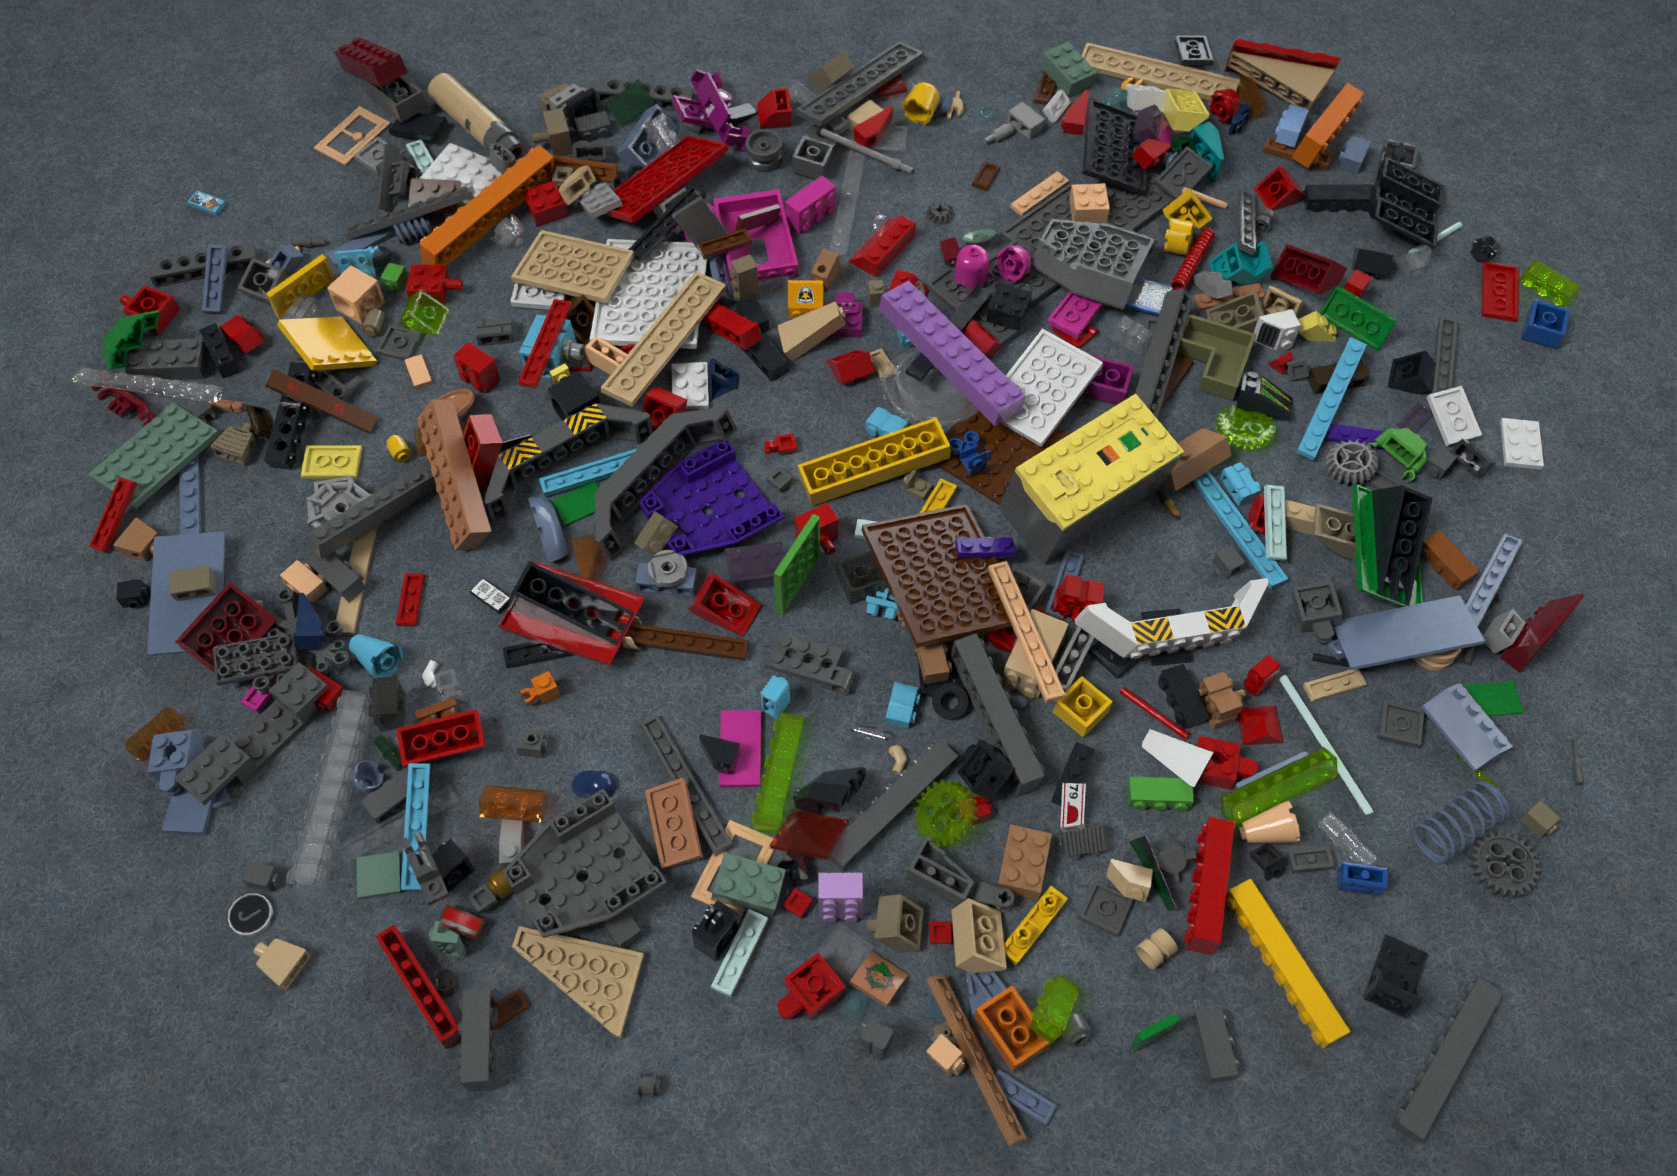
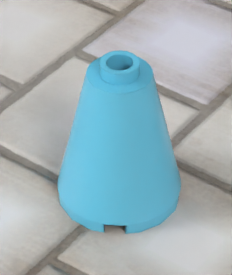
M362 634L354 636L349 643L350 651L369 674L377 680L385 681L391 678L400 669L396 668L399 662H403L404 659L401 647L394 643Z

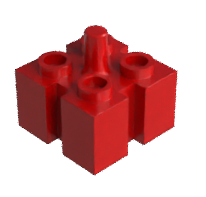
M1067 574L1062 580V585H1059L1054 593L1052 612L1059 613L1062 616L1073 614L1072 621L1075 623L1074 619L1088 605L1103 603L1104 583L1093 580L1087 582L1083 581L1081 577Z

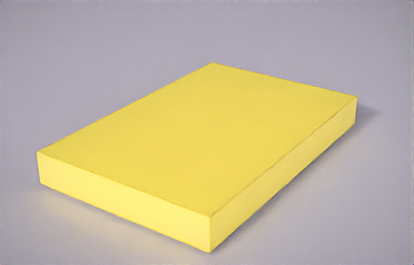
M306 446L301 478L336 479L352 476L353 479H357L362 446Z

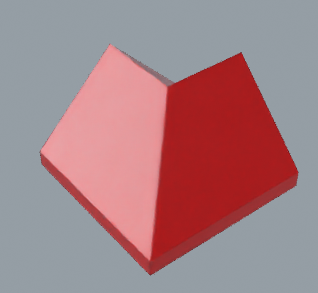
M1276 706L1244 707L1238 713L1237 719L1242 745L1283 743Z

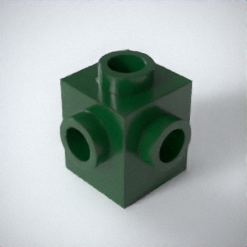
M1182 136L1174 138L1173 142L1170 143L1171 147L1168 153L1172 152L1174 154L1178 152L1180 154L1188 146L1195 152L1192 138H1183Z

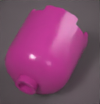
M968 245L959 251L954 272L955 281L958 285L962 284L967 286V289H974L977 284L983 287L984 283L988 280L990 261L989 254L984 248L978 245Z

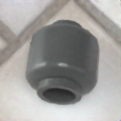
M1067 1012L1063 1014L1057 1026L1067 1045L1079 1047L1089 1040L1091 1030L1080 1013Z

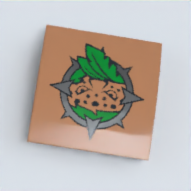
M871 951L849 984L887 1008L908 974Z

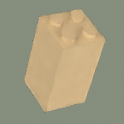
M1032 609L1030 615L1051 663L1054 665L1064 643L1069 623ZM1017 640L1005 665L1002 684L1008 687L1009 690L1016 689L1023 692L1029 698L1035 697L1039 699L1040 689L1019 640Z

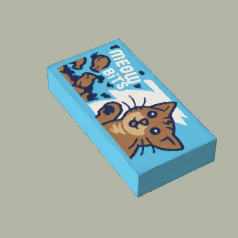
M198 190L187 201L189 206L216 216L226 206L225 200Z

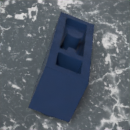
M299 593L295 633L296 648L322 649V641H326V629H322V621L305 594Z

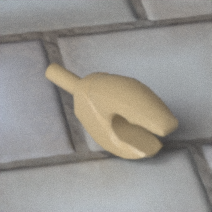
M956 91V97L952 99L950 109L947 111L948 120H951L953 111L958 112V118L963 113L964 105L962 100L959 99L960 91Z

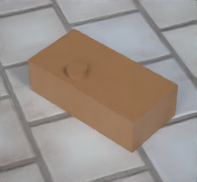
M1201 428L1180 441L1178 445L1183 449L1184 453L1163 486L1177 491L1229 458L1231 451L1228 438Z

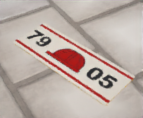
M1062 784L1060 828L1084 824L1086 784Z

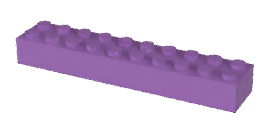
M910 281L881 295L879 310L994 426L1022 410L1026 395Z

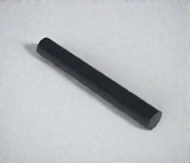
M1313 653L1312 661L1349 668L1346 659L1337 660L1332 656ZM1374 666L1360 668L1359 670L1372 672Z

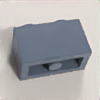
M1352 135L1350 141L1345 142L1343 147L1345 152L1340 153L1338 158L1340 165L1338 168L1358 174L1371 141Z

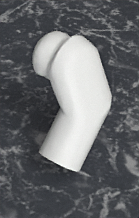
M432 660L429 661L422 678L426 686L436 688L440 682L434 675L438 663Z

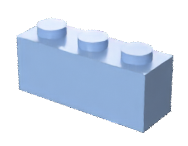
M1290 104L1288 110H1284L1274 135H1277L1275 142L1295 147L1309 110Z

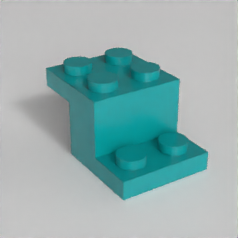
M1264 241L1256 245L1254 255L1238 249V243L1235 242L1209 261L1212 272L1222 273L1223 280L1235 281L1241 286L1253 284L1274 270L1267 243Z

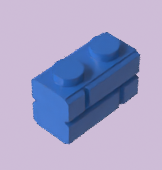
M1343 862L1337 870V890L1381 896L1387 889V868Z

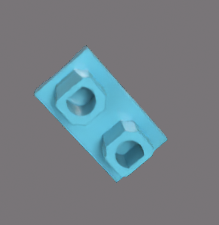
M886 587L884 592L877 591L876 597L883 599L867 596V615L877 617L880 607L886 609L884 619L895 621L898 608L895 602L888 601V599L894 601L892 595L889 594V588Z

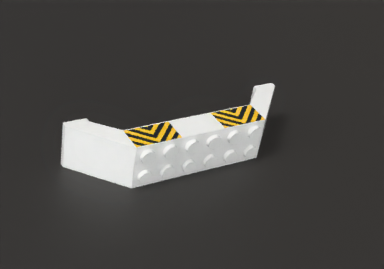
M1267 578L1249 581L1234 594L1235 600L1231 607L1130 622L1109 609L1106 603L1088 605L1074 620L1076 625L1123 658L1131 657V659H1137L1145 654L1155 656L1163 651L1173 653L1181 648L1191 650L1200 645L1210 647L1218 642L1223 645L1232 642V639L1239 636L1240 632L1247 627L1269 582Z

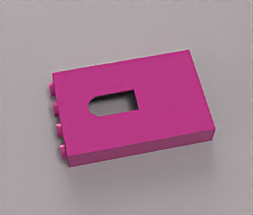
M779 189L713 199L718 219L728 233L736 231L739 215L778 204L781 209L777 222L747 231L751 240L764 238L768 261L765 264L757 265L758 282L776 280L783 277L791 278L798 275V262ZM748 246L724 253L730 281H732L729 271L731 269V261L750 255Z

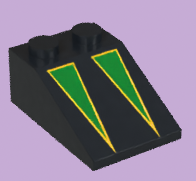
M1244 371L1238 389L1236 408L1290 420L1293 398L1264 376L1255 372Z

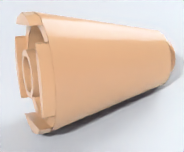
M1290 801L1276 805L1242 822V827L1239 828L1241 839H1246L1247 843L1300 842V831L1296 816L1290 813L1289 810L1292 808Z

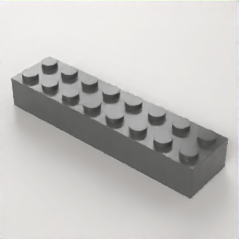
M976 633L954 641L951 659L991 745L997 747L1015 768L1008 781L1016 797L1039 789L1045 775L1043 765L1038 763L1035 757V748L1027 740L1026 729L1020 726L1018 721L1019 715L1016 709H1012L1010 696L1007 691L1004 692L1001 686V677L993 669L992 658L987 656L985 644L982 639L978 638Z

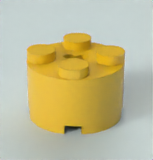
M1170 218V230L1167 229L1165 234V240H1168V242L1165 243L1164 252L1187 255L1192 245L1191 240L1192 236H1194L1195 222Z

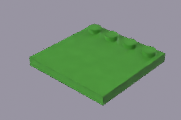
M814 514L774 572V604L776 605V612L782 615L820 558V517Z

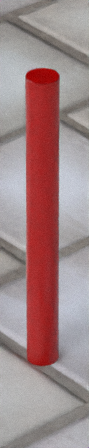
M1123 687L1119 693L1184 740L1190 735L1186 730L1127 688Z

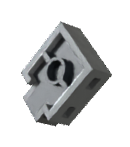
M1014 565L1011 571L1030 613L1046 592L1048 582Z

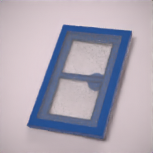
M1137 277L1125 307L1159 316L1165 294L1174 291V289L1169 285Z

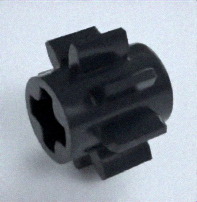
M409 166L406 185L410 186L411 178L419 179L423 175L420 173L421 169Z

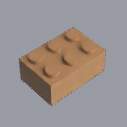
M1010 824L998 887L1011 890L1015 896L1038 901L1041 894L1052 834Z

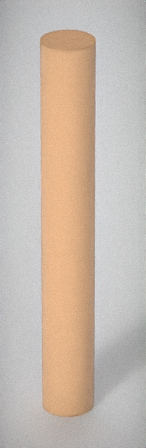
M1184 187L1182 190V194L1189 188ZM1192 190L1199 200L1226 209V202Z

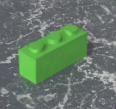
M1129 777L1127 782L1128 807H1134L1135 810L1154 808L1157 811H1163L1167 808H1175L1176 811H1186L1191 808L1194 802L1192 786L1181 778Z

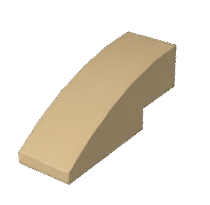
M589 165L578 168L561 185L559 192L566 205H569L590 188L589 186L596 181Z

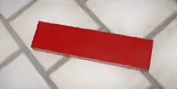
M121 477L118 478L89 547L108 553L138 483Z

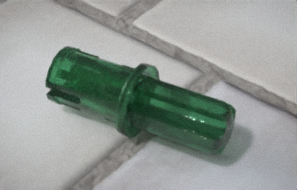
M383 735L376 737L374 744L383 754L382 757L387 759L396 771L402 769L401 756L397 752V748L392 746Z

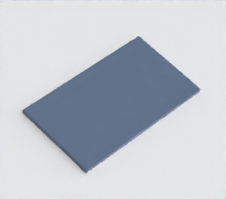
M225 531L154 537L147 655L185 652L176 645L175 641L223 590ZM201 565L209 566L215 573L216 595L176 601L170 595L169 572H175L178 569H193Z
M1460 595L1341 619L1339 626H1333L1351 670L1485 644V639Z

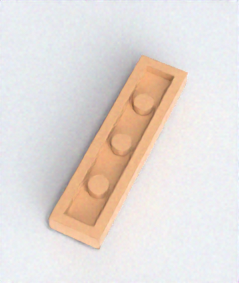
M1057 171L1011 203L1010 208L1020 216H1024L1068 185L1069 180Z

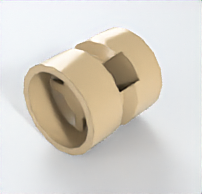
M1161 928L1151 934L1149 940L1145 939L1136 946L1138 956L1147 967L1153 970L1164 962V958L1168 959L1177 951V945L1172 937Z

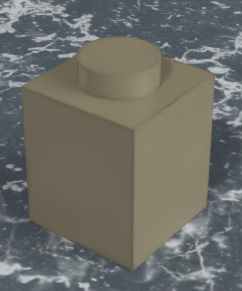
M1540 800L1525 814L1521 821L1541 838L1545 833L1550 835L1558 827L1555 823L1560 817Z

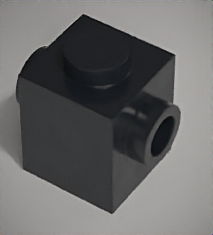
M141 579L117 583L116 600L123 608H138L141 605H147L150 590Z

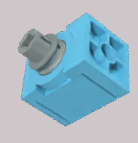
M536 315L519 351L524 367L547 315ZM565 320L542 378L551 379L549 371L567 364V361L572 362L574 359L583 360L585 346L577 344L570 320Z

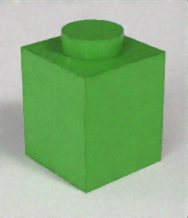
M388 263L380 279L386 290L400 292L408 275L405 266Z

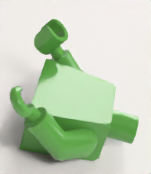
M1390 428L1377 437L1375 443H1368L1366 445H1371L1375 448L1382 446L1403 465L1410 468L1401 476V480L1408 476L1410 478L1408 483L1415 478V473H1418L1427 460L1426 451L1424 450L1427 444L1421 439L1420 435L1413 433L1409 428L1401 430Z

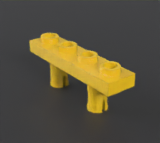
M1050 886L1004 943L1005 957L1017 965L1065 905L1068 898Z

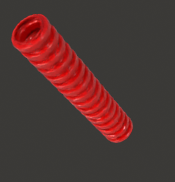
M1204 228L1201 230V233L1171 281V287L1174 290L1185 289L1215 238V232L1212 229Z

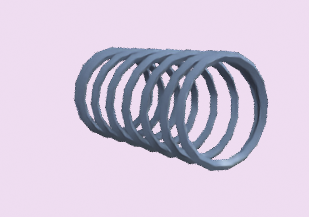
M1477 781L1474 783L1473 789H1465L1464 797L1460 795L1455 796L1454 804L1445 803L1444 811L1438 809L1434 813V818L1426 817L1424 824H1416L1413 829L1414 839L1428 858L1435 862L1445 863L1452 859L1455 853L1463 851L1465 846L1473 844L1475 838L1482 837L1485 831L1492 830L1495 824H1499L1507 819L1509 816V805L1505 797L1495 786L1485 781ZM1479 785L1485 786L1495 795L1502 810L1501 817L1494 814L1488 800L1476 790ZM1469 792L1474 793L1477 803L1492 817V820L1483 817L1477 806L1468 799L1467 794ZM1479 797L1484 801L1488 809L1482 804ZM1459 799H1463L1469 809L1479 817L1482 827L1473 824L1464 810L1458 806L1457 802ZM1449 806H1453L1460 817L1469 824L1472 835L1463 831L1458 822L1448 813L1447 809ZM1439 813L1444 814L1451 825L1459 831L1461 842L1454 839L1445 826L1439 822L1437 817ZM1431 820L1437 824L1440 831L1449 839L1451 849L1446 846L1441 836L1428 826V821ZM1484 821L1491 823L1490 826L1485 828ZM1418 828H1425L1429 837L1444 849L1445 857L1435 854L1422 842L1418 835ZM1475 829L1480 830V833L1475 835ZM1464 835L1470 837V840L1465 842ZM1454 842L1459 844L1460 847L1454 849Z

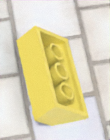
M1165 88L1164 91L1167 92L1163 113L1175 132H1189L1193 127L1209 118L1210 114L1196 92Z

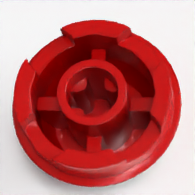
M1233 89L1217 90L1210 96L1212 98L1211 102H1209V109L1212 115L1216 114L1219 117L1218 121L1220 122L1231 120L1241 108L1240 97Z

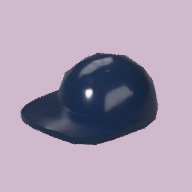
M589 770L583 771L574 777L572 788L575 794L583 799H587L602 789L611 797L616 791L617 782L609 772Z

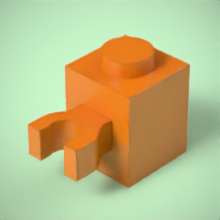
M549 671L531 679L533 688H525L520 691L522 697L530 695L529 698L525 699L527 706L533 704L538 698L543 705L560 697L557 685Z

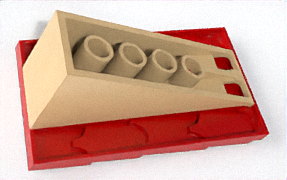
M1237 39L1232 45L1224 71L1242 74L1291 105L1310 111L1324 89L1328 87L1341 58L1320 52L1311 53L1296 48L1287 49L1265 42L1260 44L1245 39Z

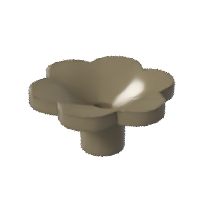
M947 1021L943 1022L942 1025L937 1024L934 1026L933 1042L943 1034L953 1045H957V1041Z

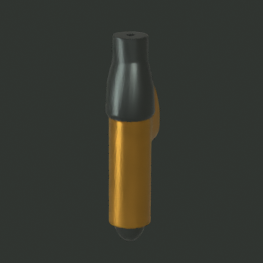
M1158 490L1156 495L1161 503L1164 504L1174 518L1180 519L1181 514L1174 506L1173 500L1167 497L1161 490Z

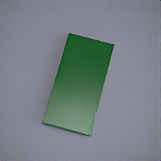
M1339 285L1334 287L1319 312L1322 316L1326 317L1329 323L1377 351L1381 349L1398 321L1396 318Z

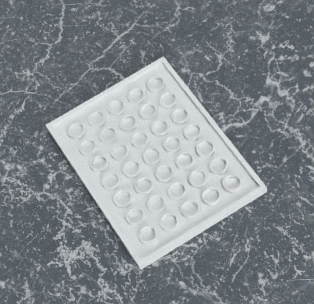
M607 239L606 245L629 249L637 240ZM662 241L642 262L633 258L608 302L601 303L596 301L590 341L595 336H598L611 345L626 346L637 344L693 274L697 271L706 275L708 259H703L693 243ZM700 323L680 348L697 349Z

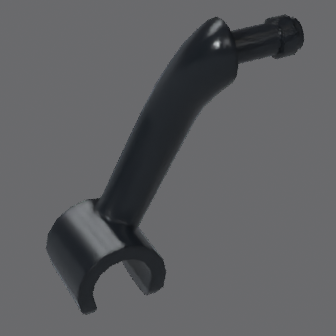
M631 164L623 178L616 177L613 180L614 188H616L617 184L622 185L632 176L634 169H642V166Z

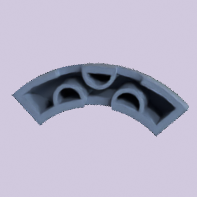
M542 497L528 498L538 530L542 529L543 532L539 535L548 563L565 557L569 551L552 503Z

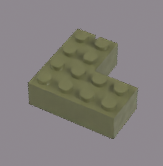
M1188 314L1177 353L1207 363L1198 390L1233 400L1256 334Z

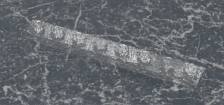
M87 367L80 368L73 376V382L76 384L218 403L224 394L223 387L95 370Z

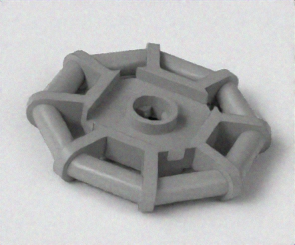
M353 480L350 482L326 481L313 495L306 499L308 509L307 524L316 529L322 525L320 521L324 520L327 522L341 514L342 512H338V507H345L346 511L372 494L359 487ZM340 489H347L346 491H343V493H338V491H334ZM354 491L362 498H357L351 492ZM326 492L329 493L323 500H320ZM315 506L321 507V514L316 515Z

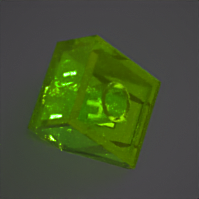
M420 289L410 296L399 324L407 329L419 331L423 334L439 336L449 308Z

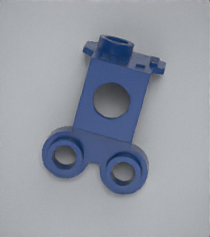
M974 431L967 432L964 436V441L958 438L949 440L950 453L960 455V460L970 475L986 469L987 462L991 459L992 452L989 450L977 454L979 435Z

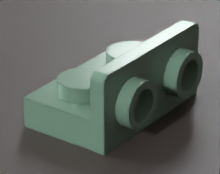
M436 920L434 927L430 928L429 940L438 955L465 958L466 948L459 935L452 931H445L441 921Z

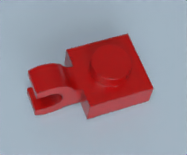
M793 433L775 436V441L764 442L765 455L778 451L779 455L797 452Z

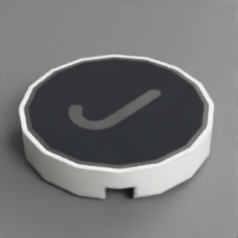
M257 893L244 895L232 904L228 914L229 925L239 935L255 936L262 933L269 926L270 920L273 917V908L271 903L262 895Z

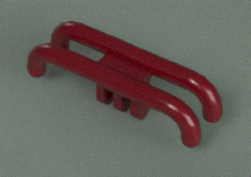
M100 380L91 386L93 391H98L102 387L109 388L99 392L97 398L103 400L107 396H114L115 399L108 405V409L120 417H125L134 409L140 413L138 415L140 421L147 418L143 427L155 418L145 402L112 381Z

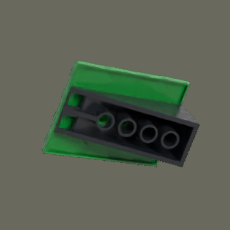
M1358 484L1353 485L1352 511H1354L1355 564H1357V588L1359 591L1400 607L1423 603L1420 554L1432 497L1404 485L1370 490Z

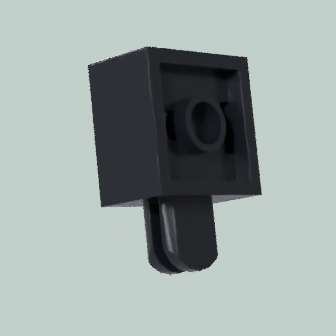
M980 739L976 745L972 744L966 749L964 753L965 761L957 772L973 793L992 801L1015 768L997 747Z
M719 900L714 905L710 904L705 911L702 921H698L692 929L695 948L716 962L741 926L739 913Z

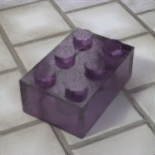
M782 542L725 549L729 583L740 591L774 587V572L785 557Z

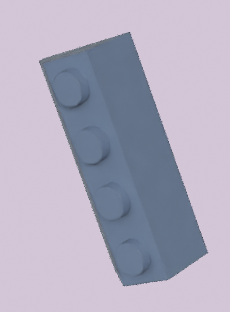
M656 104L644 112L617 152V155L626 164L641 165L643 169L662 155L679 129V126Z
M1461 683L1445 689L1421 707L1473 772L1499 760L1513 748L1512 744Z

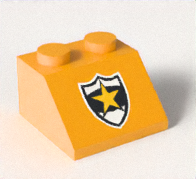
M788 280L789 319L797 318L823 307V281Z

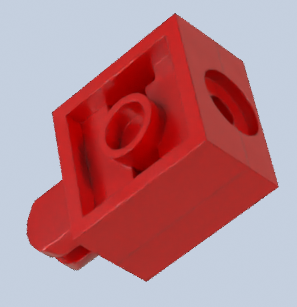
M1199 735L1195 746L1211 751L1213 754L1197 783L1231 790L1236 777L1246 779L1255 775L1258 765L1253 759L1239 757V743Z
M819 952L783 979L784 987L789 993L778 1001V1013L783 1019L790 1020L803 1010L807 1017L813 1020L845 994L846 986Z

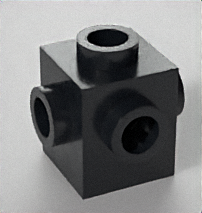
M1487 235L1477 238L1472 243L1473 248L1470 253L1480 262L1492 260L1497 255V250L1501 244L1493 237Z

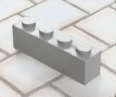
M1078 625L1074 626L1054 665V670L1064 692L1069 689L1094 639L1092 635Z

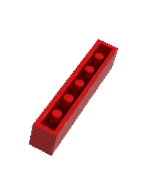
M395 924L376 935L375 938L440 1043L447 1049L459 1041L462 1035H459L456 1020Z

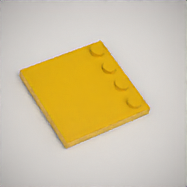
M343 317L284 319L278 321L277 326L312 371L370 367L377 363L376 358Z

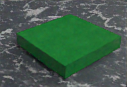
M1173 1013L1138 1032L1131 1043L1134 1051L1136 1052L1173 1032L1180 1021L1177 1014Z

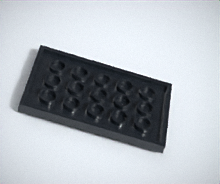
M1090 98L1087 105L1082 174L1143 195L1146 191L1147 169L1145 170L1132 155L1145 142L1149 118Z

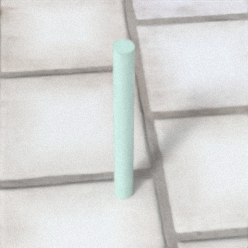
M1457 222L1440 232L1437 236V242L1462 228V223ZM1420 244L1408 253L1413 257L1428 248V246Z

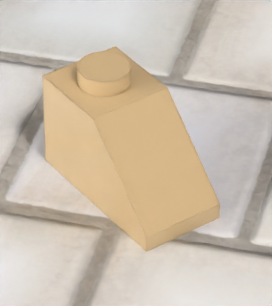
M1111 859L1106 874L1107 878L1124 897L1146 902L1151 887L1153 870Z

